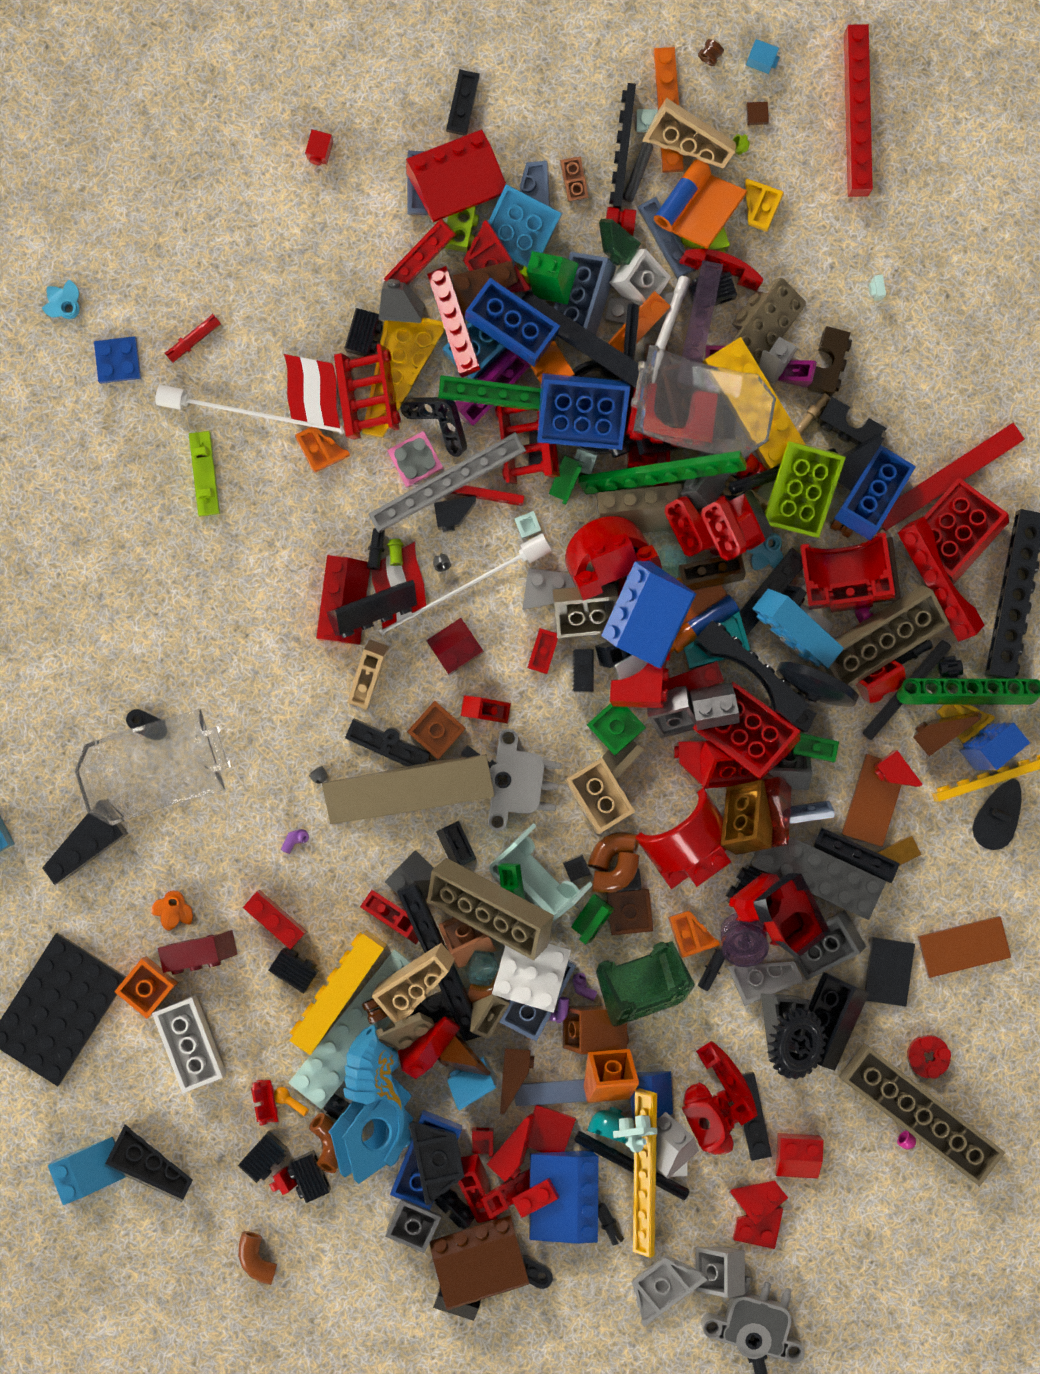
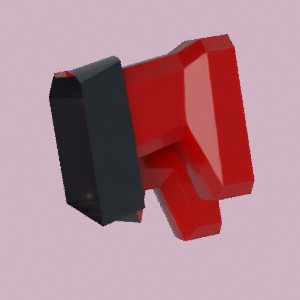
M751 488L739 495H723L715 502L704 507L700 513L687 496L678 498L665 506L664 513L684 554L689 557L703 550H710L711 554L719 555L722 559L728 561L745 553L746 550L750 551L759 546L773 532Z
M762 873L730 898L729 907H734L738 915L737 921L763 922L762 930L763 932H768L772 940L770 945L781 946L792 955L802 956L831 932L801 873H788L781 879L775 874Z

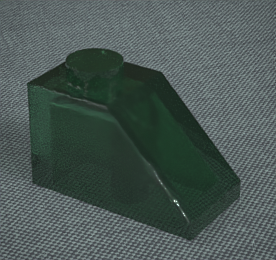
M601 219L599 226L603 252L613 264L617 266L620 264L629 265L641 243L614 220Z

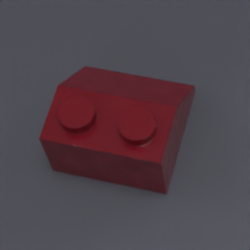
M459 618L426 640L448 675H451L484 653L462 618Z

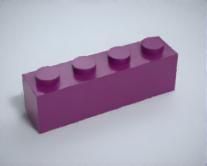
M506 348L476 380L513 385L530 365ZM464 401L455 402L460 418L472 426L493 406Z

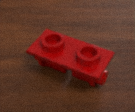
M257 1080V1082H253L251 1087L253 1102H260L261 1104L254 1107L256 1121L259 1122L260 1126L266 1125L268 1122H279L271 1080Z

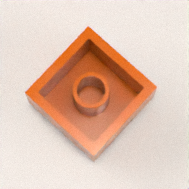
M145 956L141 958L114 992L148 1019L179 982L167 972L163 973L161 967Z

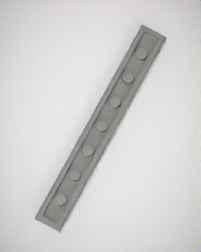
M515 432L372 511L368 515L378 533L521 455L526 450Z

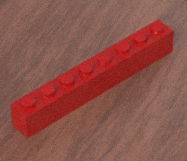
M869 24L847 25L844 32L848 197H868L873 190Z

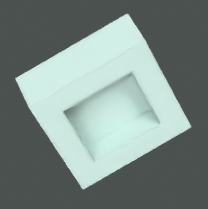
M637 109L636 132H647L658 112L657 109Z
M883 274L875 275L871 283H869V293L873 295L874 301L883 300L886 296Z
M577 449L575 459L584 462L581 472L592 474L598 455Z
M534 511L514 518L522 539L541 532Z

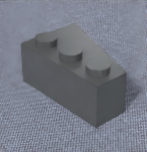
M734 439L711 443L704 450H700L698 457L741 451L746 461L750 455ZM736 473L687 479L681 494L683 497L687 496L696 509H702L718 499L727 487L724 483L730 475L735 476Z
M761 993L767 1043L775 1041L769 1034H777V1031L772 1027V1025L781 1026L777 1018L786 1020L783 1017V1013H789L790 1009H809V999L795 995ZM798 1029L794 1033H798L805 1036L806 1031L804 1029ZM767 1044L768 1051L774 1049V1047ZM789 1051L793 1059H799L803 1056Z

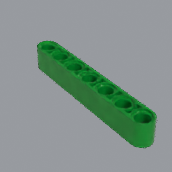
M910 678L906 679L898 689L897 699L903 704L1031 705L1040 698V681L1038 679Z

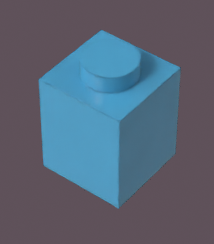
M756 39L746 66L769 74L771 68L776 69L780 56H777L779 48Z

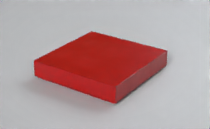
M535 1105L532 1113L535 1118L528 1148L542 1153L565 1152L576 1118L542 1105Z

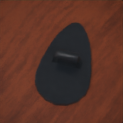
M1010 779L999 786L987 799L974 819L972 827L973 836L977 843L986 849H1002L1013 839L1022 802L1020 784L1016 779Z

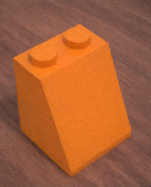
M630 1049L588 1052L584 1079L587 1103L630 1099L639 1085Z

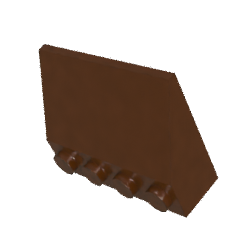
M511 1215L430 1241L432 1258L447 1310L530 1284L516 1226Z

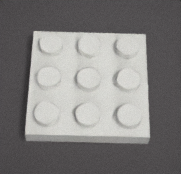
M548 943L547 948L533 961L505 945L492 994L554 1013L571 949Z

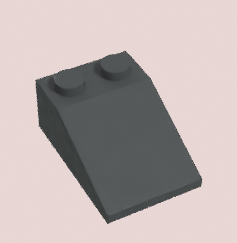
M845 910L825 920L831 931L802 956L793 955L807 980L860 954L867 947Z

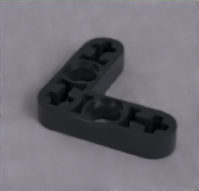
M438 397L409 398L401 405V412L407 419H438L445 446L450 455L458 457L467 450V441L456 403L453 400ZM425 404L432 408V413L426 410ZM447 423H451L455 427V431L450 430Z

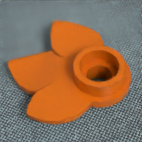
M172 890L167 892L164 898L156 900L152 905L151 914L161 916V924L167 931L174 929L179 921L189 925L192 923V908L185 903V898L179 891ZM170 899H175L177 904H172Z

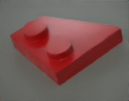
M777 1207L756 1225L747 1215L737 1217L733 1240L775 1249L783 1207Z

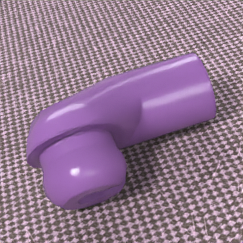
M303 829L289 832L280 850L290 854L294 844L306 843L309 840L308 832Z
M581 972L575 974L572 980L575 992L594 1001L597 991L587 987L585 974Z
M559 998L558 1011L555 1010L554 1013H551L550 1021L561 1023L567 1017L569 998Z

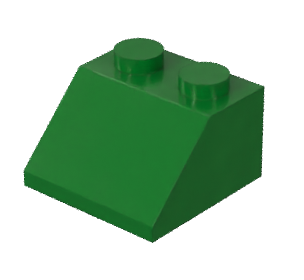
M532 251L527 275L533 294L543 300L567 305L579 263L564 257Z

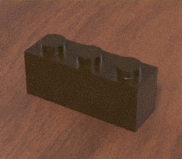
M742 554L728 561L717 557L682 564L678 567L679 581L691 590L742 581L746 574Z

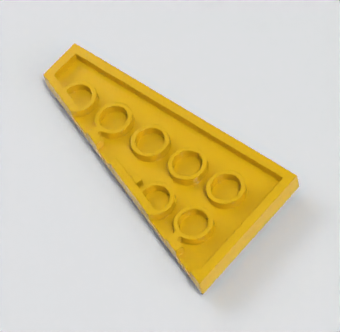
M422 318L421 323L384 321L380 344L391 352L392 361L390 362L397 411L400 410L401 405L404 403L444 333L445 328L442 321ZM379 362L376 363L373 376L381 374ZM382 383L371 385L369 398L384 395ZM385 403L367 407L365 420L387 415ZM384 424L365 428L362 430V433L383 438L389 426Z

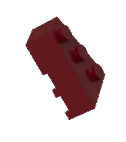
M233 930L158 948L163 973L171 972L172 975L183 973L185 968H190V971L199 970L205 964H208L209 967L219 966L222 960L238 955Z

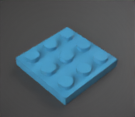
M506 184L492 212L489 223L512 259L528 268L532 251L544 253L563 213Z

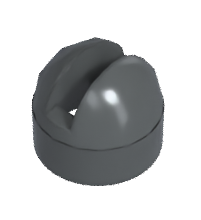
M441 553L440 556L436 555L434 557L433 565L436 571L443 572L451 567L447 555Z
M320 766L312 771L309 777L313 782L321 784L326 781L327 772L323 766Z

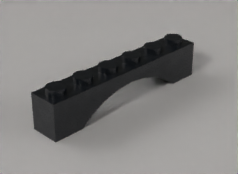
M712 620L693 643L708 657L731 660L752 672L767 691L772 704V710L793 724L810 705L806 702L807 698L800 692L796 693L793 691L787 680L778 678L774 674L775 671L772 667L762 664L758 660L757 654L751 650L747 651L737 637H731L721 623H715Z

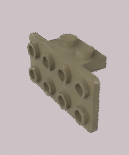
M777 279L768 293L756 291L752 294L743 310L736 315L732 325L740 331L733 341L741 337L759 366L763 350L769 352L777 339L784 336L806 306V301L785 279Z

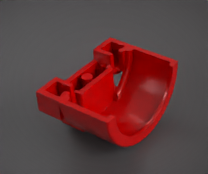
M617 516L602 517L585 524L573 535L565 554L567 570L583 601L603 593L601 586L629 575L635 561H651L662 569L653 545H649L639 527L632 521ZM633 546L639 549L638 553L635 554ZM589 562H591L594 569L592 572L585 571Z
M885 532L877 533L870 541L843 548L821 549L811 547L809 544H802L800 546L809 610L830 607L831 613L873 607V601L895 598Z
M704 788L697 792L699 799L696 808L681 824L658 835H645L640 832L635 836L642 849L671 889L688 877L698 887L731 863V860L725 853L727 849L721 846L724 817Z

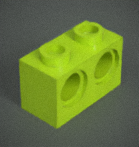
M471 207L448 217L447 224L457 235L465 236V239L462 242H457L453 238L444 248L465 253L469 251V247L472 246L471 244L475 238V235L472 234L473 227H477L479 222L476 207ZM461 215H468L469 219L465 222L458 219Z

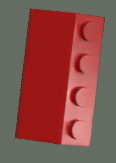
M327 555L316 639L354 645L361 644V627L354 629L355 634L343 638L342 635L335 636L326 612L367 597L370 569L367 568V561Z

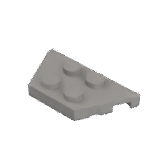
M665 1254L632 1280L634 1292L637 1296V1305L642 1317V1325L644 1327L707 1281L708 1276Z

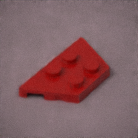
M488 220L483 222L477 237L474 238L471 248L463 259L469 271L514 261ZM514 262L518 282L507 288V290L512 293L531 290L528 282Z

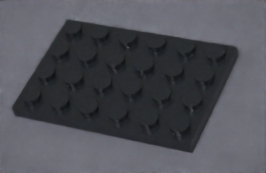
M55 933L0 1019V1050L58 1087L116 998L117 994L114 991L126 976L61 934Z

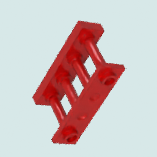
M381 344L377 345L378 354L351 360L342 353L334 354L345 436L352 440L361 438L360 432L362 429L388 424L389 428L400 430L399 423H401V417L396 408L390 368L392 356L390 350ZM379 362L381 374L357 380L352 378L351 371L353 368ZM382 383L384 395L362 400L355 399L354 391L356 388ZM385 403L387 415L362 421L358 419L357 411L360 408Z
M496 406L495 413L499 420L501 440L515 432L519 434L538 430L539 411H537L538 419L536 422L511 426L510 414L528 410ZM532 443L523 445L526 452L522 454L541 451L543 461L539 464L516 468L515 458L504 463V468L502 469L503 478L509 484H517V476L543 472L545 476L551 478L560 477L556 444Z

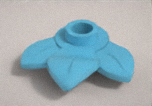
M71 280L65 283L63 289L47 286L46 292L49 303L42 307L45 314L53 318L62 316L65 319H73L77 317L80 311L79 304L77 303L79 298L77 286ZM68 306L73 307L71 312H66Z
M771 533L762 544L750 551L746 550V552L752 554L751 564L754 570L763 569L768 564L775 568L782 560L783 554L780 550L782 540L778 534ZM772 539L773 545L769 547L768 542Z

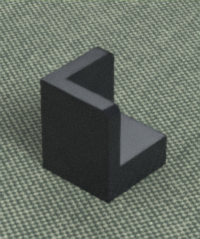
M582 854L563 862L571 882L586 875H591Z

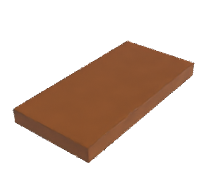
M865 754L841 834L883 847L901 785L887 783L884 780L880 781L874 773L876 769L873 765L882 758Z
M1001 916L918 936L929 978L1011 958Z

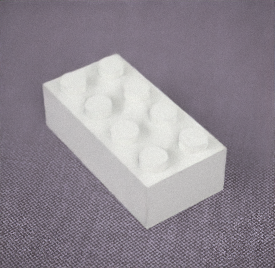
M197 995L160 1008L152 1013L182 1094L221 1079L227 1074Z

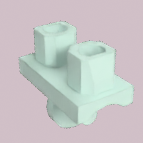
M635 1116L636 1128H634L633 1118L619 1119V1131H613V1137L629 1138L626 1141V1146L634 1153L641 1152L643 1145H646V1139L642 1138V1136L657 1134V1128H653L650 1125L649 1116Z

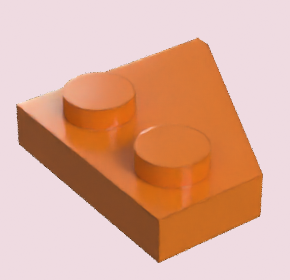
M310 427L295 434V438L313 473L350 456L349 451L342 449L334 440L322 434V431L315 427Z
M684 911L668 917L681 958L720 945L719 941L707 931L703 924L698 922L690 911Z

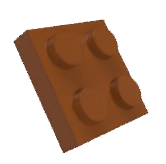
M434 701L410 727L407 733L439 760L466 728Z

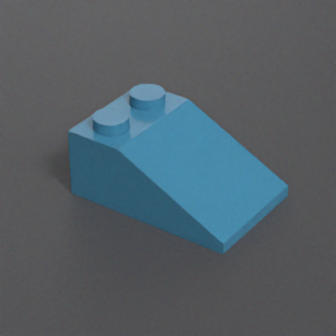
M484 1055L480 1057V1060L490 1070L489 1076L456 1069L449 1072L450 1076L447 1082L459 1111L496 1088L497 1076Z
M113 1136L55 1159L47 1165L63 1205L81 1199L126 1178V1176L104 1167L115 1145Z

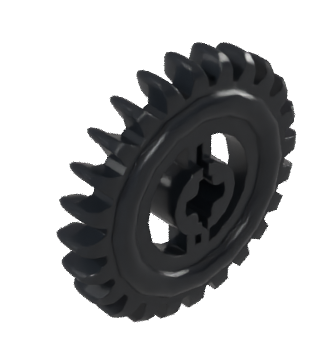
M796 1008V1010L790 1009L789 1013H783V1017L786 1020L777 1018L781 1026L772 1025L777 1034H769L775 1041L767 1043L769 1046L774 1047L773 1050L767 1051L768 1054L775 1056L769 1059L770 1062L774 1063L773 1068L778 1070V1074L795 1080L799 1077L804 1078L806 1074L812 1073V1068H817V1061L821 1062L822 1058L820 1055L825 1052L822 1048L826 1046V1042L823 1041L826 1038V1033H823L824 1025H821V1019L817 1018L816 1013L811 1012L809 1009ZM798 1029H804L809 1039L804 1035L794 1032ZM789 1051L803 1056L799 1059H793Z

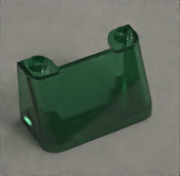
M673 941L657 943L653 946L650 955L620 965H616L615 962H610L609 960L603 961L596 970L607 1014L613 1027L676 1006L688 997L695 986Z

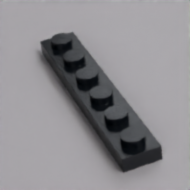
M628 83L627 90L622 91L621 103H625V109L620 110L619 123H623L622 131L618 130L616 143L620 144V151H615L614 164H618L617 171H613L611 183L615 184V192H610L609 204L619 208L620 211L636 89L635 83Z

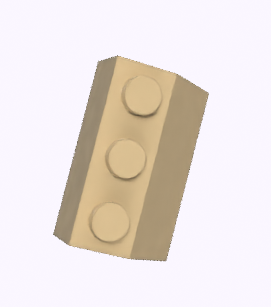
M603 758L596 760L564 780L596 834L602 833L635 812Z

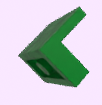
M565 454L559 468L560 477H555L549 494L562 499V504L566 505L584 466V462Z
M800 733V741L793 748L792 754L835 763L839 741Z
M593 894L571 928L581 935L579 938L581 942L585 945L591 943L615 908L597 894Z

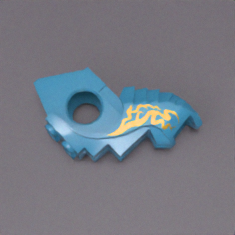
M375 1025L362 1030L349 1048L347 1065L344 1066L346 1088H343L345 1098L352 1100V1102L329 1130L340 1174L346 1178L353 1173V1178L358 1184L385 1165L393 1166L398 1161L402 1150L408 1147L412 1140L410 1137L411 1130L408 1127L414 1118L404 1109L412 1095L391 1076V1073L399 1067L398 1052L379 1041L376 1034L378 1028ZM372 1120L374 1132L368 1140L363 1142L362 1131L365 1125Z

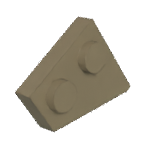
M419 1012L407 1019L395 1022V1027L383 1031L380 1028L376 1030V1034L379 1039L404 1050L411 1046L419 1037L425 1035L435 1024L432 1018Z

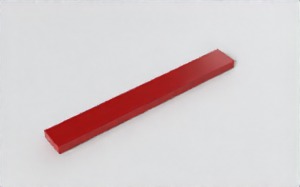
M1014 422L897 498L881 525L883 530L887 531L945 493L958 478L966 479L1024 441L1025 438Z

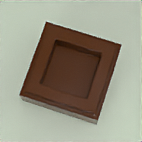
M747 102V125L768 124V102Z

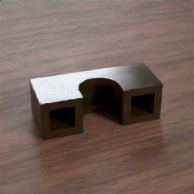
M829 326L825 327L818 351L827 353L831 357L832 364L828 368L816 366L813 381L808 387V391L820 394L825 393L831 397L835 391H839L842 381L839 379L840 371L844 372L847 360L844 359L845 352H849L852 340L849 339L851 332Z

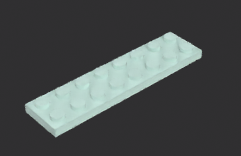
M396 949L392 951L289 1081L290 1085L320 1109L324 1107L344 1081L346 1076L344 1066L347 1065V1053L355 1038L362 1030L372 1025H375L378 1029L382 1028L384 1031L392 1021L389 1017H386L378 1022L369 1024L367 1011L363 1010L361 1004L372 999L371 996L378 983L411 963Z

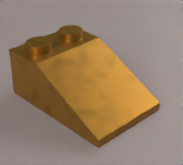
M758 780L727 787L721 846L735 855L770 849L773 827L764 781Z

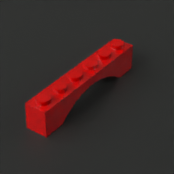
M923 516L906 524L897 534L927 587L933 590L958 642L977 635L985 624L976 608L958 592L948 577L938 554L934 533L925 517Z

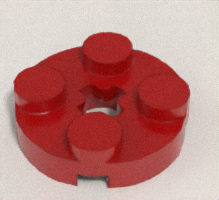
M934 1035L918 1037L911 1042L907 1050V1057L911 1069L916 1074L924 1078L936 1079L948 1069L951 1061V1052L943 1040ZM932 1051L934 1059L925 1062L926 1057L924 1053Z

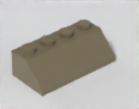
M681 484L599 492L596 495L598 518L607 516L626 518L636 524L642 533L672 530L664 511L667 504L682 497Z

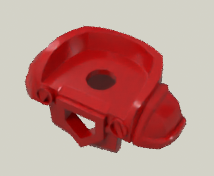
M699 1082L687 1088L681 1107L703 1151L713 1155L727 1154L733 1150L734 1146L730 1132L734 1128V1124L739 1122L728 1104L732 1099L726 1090L717 1092V1096H712L708 1088ZM706 1119H708L710 1122V1128L708 1127Z

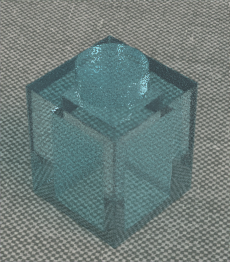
M662 545L660 550L656 551L662 568L678 569L679 565L686 564L687 555L684 554L681 546Z
M474 951L465 967L470 984L486 986L490 985L499 970L494 953Z

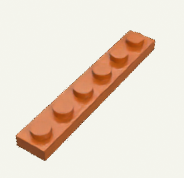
M675 47L654 48L658 110L666 98L679 105ZM661 148L662 173L683 172V155L669 148Z

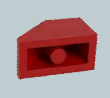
M464 695L461 716L508 724L511 703Z
M704 741L677 742L678 746H674V759H678V764L699 784H702L700 754Z
M893 750L873 765L876 769L874 773L880 781L884 780L887 783L913 787L923 785L898 750Z

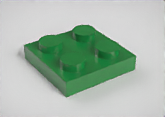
M611 703L587 724L590 730L614 756L619 754L646 729L644 724L628 707L612 706Z

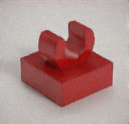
M289 1166L280 1169L272 1176L274 1182L270 1183L269 1186L273 1192L280 1190L282 1195H285L298 1185L296 1180H292L287 1168Z

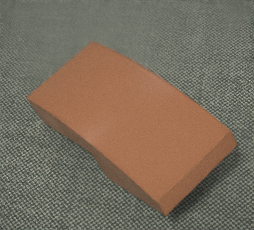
M581 156L560 160L568 202L589 198Z

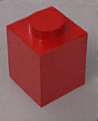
M311 129L305 151L307 160L310 163L318 166L321 163L327 165L334 142L332 134Z

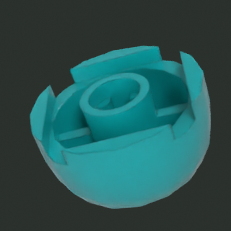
M610 1107L609 1110H600L592 1116L587 1131L624 1144L629 1139L613 1137V1131H619V1119L626 1118L621 1115L622 1110Z

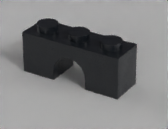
M834 397L829 400L817 420V423L820 424V428L827 432L833 431L838 434L840 440L846 443L850 441L855 445H859L887 429L870 418L864 422L861 428L849 426L846 421V415L850 407Z

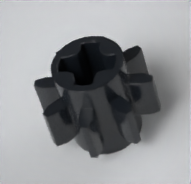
M955 656L943 657V662L938 664L940 677L959 679L958 676L963 675L962 661L956 660Z

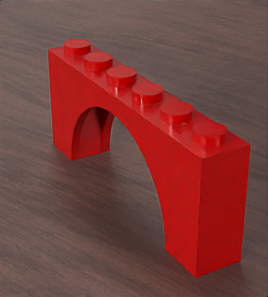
M619 579L618 597L627 579ZM671 649L662 668L647 663L642 670L633 676L620 680H611L610 703L612 706L663 708L664 702H667L668 699L665 681H669V668H666V663L670 661Z

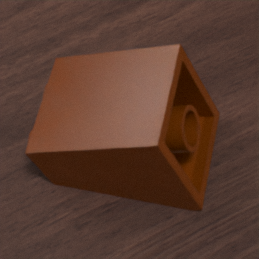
M569 1006L568 1015L563 1020V1049L579 1054L627 1049L629 1043V1036L627 1034L629 1015L627 1008L620 1006Z

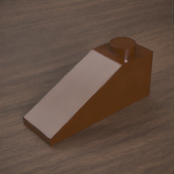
M980 712L934 719L928 723L924 721L915 728L916 732L913 738L930 757L978 722L982 714Z
M455 1034L438 1058V1061L445 1067L450 1065L456 1070L487 1076L491 1073L469 1045L457 1034Z
M505 1048L500 1105L501 1115H505L529 1074V1068L534 1069V1056L530 1055L531 1050Z

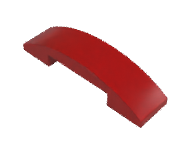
M689 249L685 250L679 261L680 264L699 270L701 265L704 264L720 271H730L731 275L739 277L737 285L753 291H757L763 283L761 275L750 265L721 251Z
M713 1041L698 1049L696 1052L706 1069L713 1068L732 1099L734 1105L730 1106L740 1125L742 1126L755 1118L757 1110L751 1091L730 1057Z
M530 1169L520 1173L514 1180H507L480 1199L489 1219L509 1209L508 1206L514 1204L512 1198L530 1188Z

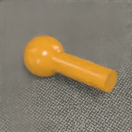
M278 1087L275 1089L273 1094L276 1103H286L304 1117L308 1114L309 1109L292 1098L287 1088Z

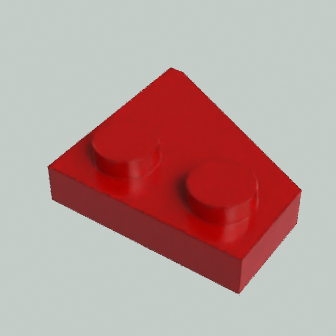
M775 1180L735 1188L729 1191L754 1225L758 1224L788 1199V1196Z

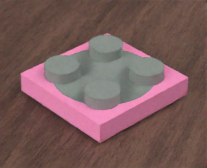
M424 431L387 450L406 488L443 469Z

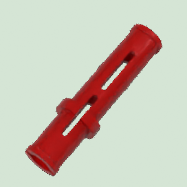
M211 314L210 317L184 338L180 337L178 339L179 342L166 351L165 355L174 363L183 354L192 351L191 348L221 325L220 321L214 314Z

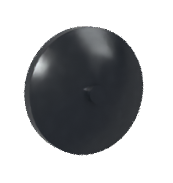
M780 662L776 670L779 678L787 680L791 688L805 695L807 700L816 703L819 701L835 706L853 707L859 698L858 693L850 686L817 669L793 662Z

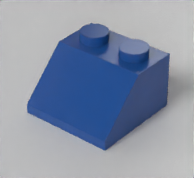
M671 1071L637 1072L639 1085L636 1090L641 1088L657 1093V1118L665 1112L669 1115L673 1114ZM635 1091L630 1097L631 1118L635 1120Z

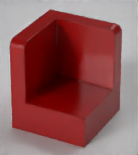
M472 1127V1153L489 1154V1157H493L494 1127Z

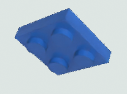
M135 336L94 341L97 375L100 384L141 379L138 345Z

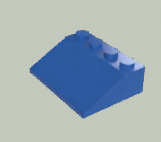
M543 373L537 442L622 450L630 393L629 383L620 380Z
M635 561L601 636L617 648L658 668H662L697 593L651 561Z
M591 1150L530 1153V1188L550 1178L560 1197L530 1214L529 1239L574 1244L598 1243V1155Z

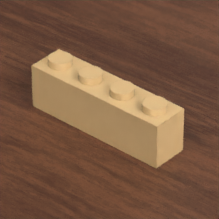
M668 98L665 99L642 139L644 142H651L659 145L661 148L678 151L679 154L696 157L700 161L721 168L726 166L736 150V142Z
M440 943L378 983L371 997L393 1023L406 1019L449 972L455 958Z

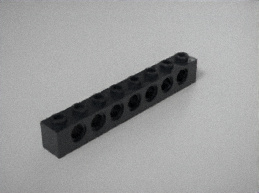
M1024 509L1015 512L985 675L1015 679L1020 670L1018 658L1019 655H1022L1024 649L1022 637L1027 632L1028 623L1025 621L1032 607V603L1029 600L1036 585L1035 581H1033L1034 574L1039 569V561H1037L1038 553H1040L1039 512ZM1026 528L1030 529L1033 533L1031 539L1025 536ZM1022 549L1028 551V559H1024L1021 556ZM1019 569L1025 573V578L1023 580L1019 579L1017 576V571ZM1014 590H1018L1021 593L1019 601L1013 597ZM1011 610L1017 613L1016 621L1011 620L1009 617ZM1007 631H1010L1013 634V640L1011 642L1008 641L1005 637ZM1003 651L1009 654L1008 662H1004L1001 658Z

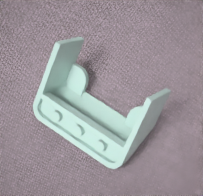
M533 823L490 864L489 870L500 883L498 865L502 863L520 864L525 900L553 914L554 922L574 906L593 884L589 882L580 890L570 881H563L559 884L531 855L535 850L533 840L527 835L536 827Z

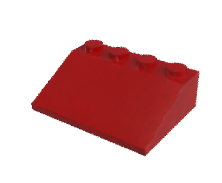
M482 129L406 159V174L433 223L501 196L506 185L491 144Z
M958 478L924 516L934 533L939 557L953 585L1009 524V514L961 478Z
M732 682L740 723L697 730L695 724L693 730L757 778L761 779L800 741L801 731L738 684Z

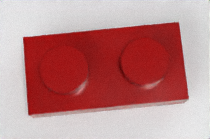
M539 628L528 663V669L544 674L548 673L558 641L557 633Z
M550 1178L514 1196L512 1201L521 1218L557 1200L560 1196Z

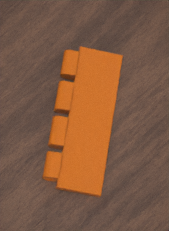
M555 341L551 343L535 367L530 365L540 384L542 383L543 373L575 376Z

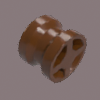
M708 39L705 42L704 49L699 51L698 57L709 66H715L718 56H722L724 49L716 41Z

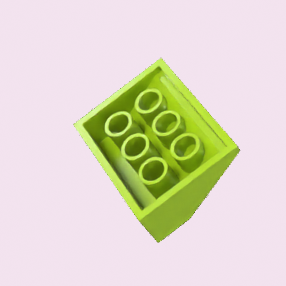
M788 441L765 512L770 526L819 538L846 457L821 448Z

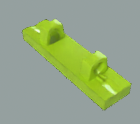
M211 432L189 433L198 516L220 514ZM197 455H206L207 457L197 458Z

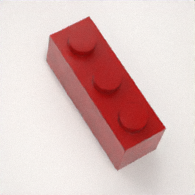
M261 890L256 891L242 907L290 950L307 932Z

